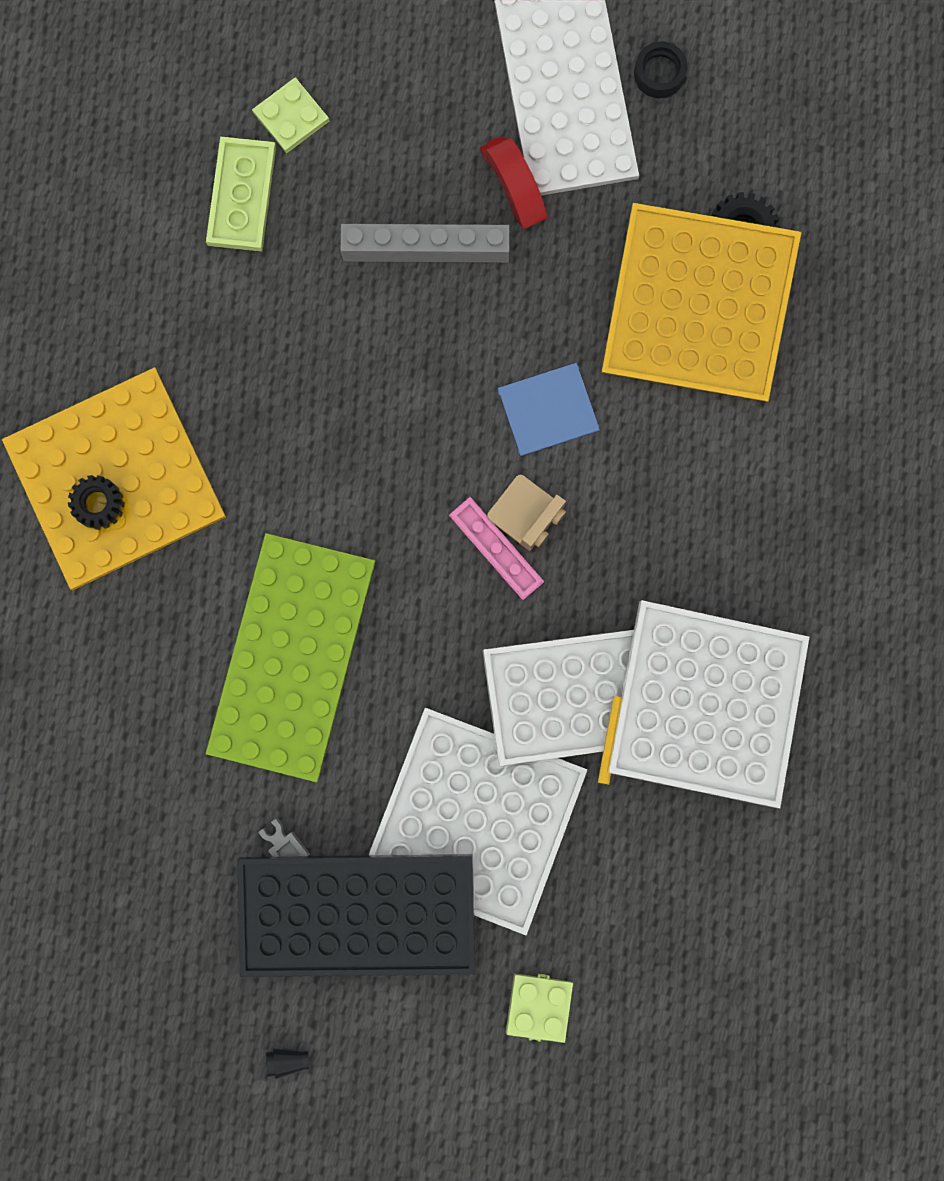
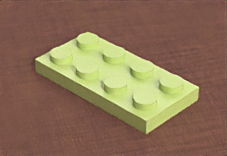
M220 137L206 237L208 246L263 251L276 153L275 142Z

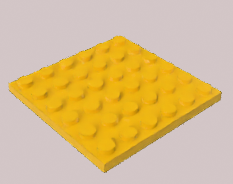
M633 203L601 373L768 402L801 232Z
M155 367L2 439L62 573L72 591L226 518ZM89 475L94 477L99 475L109 479L119 488V491L123 494L124 498H122V501L125 505L121 507L123 514L121 517L119 515L116 517L118 521L115 524L111 522L109 528L100 527V530H96L92 527L84 526L71 515L70 512L72 510L68 507V502H71V499L68 498L69 493L73 494L74 489H72V486L74 484L77 486L80 484L79 479L84 478L86 480ZM94 492L88 496L86 507L89 512L98 513L105 508L107 503L105 495L101 492Z

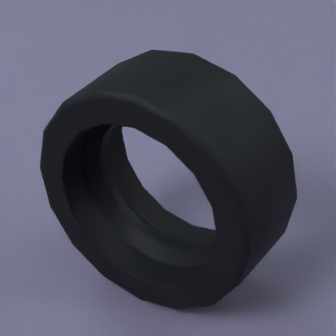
M653 42L645 46L638 54L634 69V78L638 88L647 96L657 99L668 98L676 94L683 86L688 69L687 59L680 48L669 42ZM658 56L669 58L676 66L677 73L675 78L668 83L661 84L650 80L644 70L649 59Z

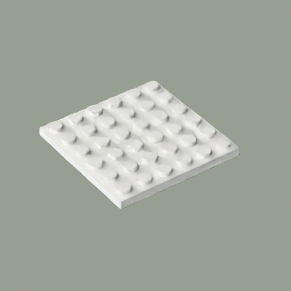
M641 600L638 606L608 773L780 808L809 637Z
M425 708L369 855L473 854L474 915L527 935L587 769L559 758L499 766L493 733Z

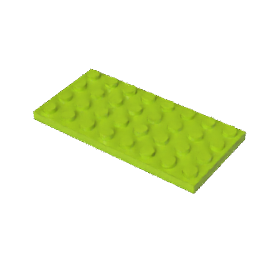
M265 533L209 739L207 755L318 782L373 574L375 560Z

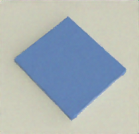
M577 363L498 388V395L501 397L520 456L600 431V426L594 415Z

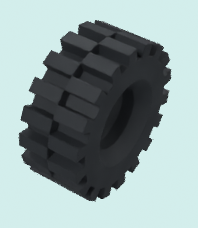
M744 192L737 193L736 198H733L732 194L727 196L724 202L721 200L717 204L716 209L713 210L711 215L718 218L780 228V225H776L779 221L778 214L772 215L775 208L771 204L766 207L764 205L766 199L762 196L759 201L755 200L756 194L749 193L748 198L744 197Z

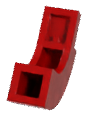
M504 136L494 138L486 145L480 147L483 158L497 175L507 196L512 214L522 229L547 219L548 215L536 181L521 151L512 138L506 139Z

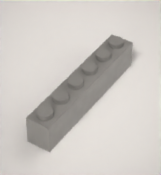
M341 224V255L343 261L509 262V225Z

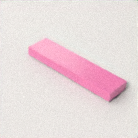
M471 497L449 514L454 523L522 601L544 583L543 579L495 524L488 519L487 515Z

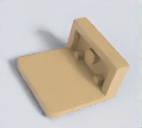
M518 475L488 512L487 517L503 532L531 551L535 545L539 548L549 534L546 530L552 523L557 525L565 515L566 511L563 508L566 501L558 495L554 498L528 478Z

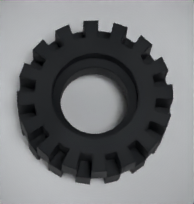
M89 475L86 480L84 478L79 479L80 484L78 486L74 484L72 486V489H74L73 494L69 493L68 498L71 499V502H68V507L72 510L70 512L71 515L84 526L92 527L96 530H100V527L109 528L111 522L115 524L118 521L116 517L118 515L121 517L123 514L121 507L125 505L122 501V498H124L123 494L119 491V488L109 479L99 475L97 477ZM94 492L103 493L107 500L105 508L98 513L89 512L86 507L88 496Z

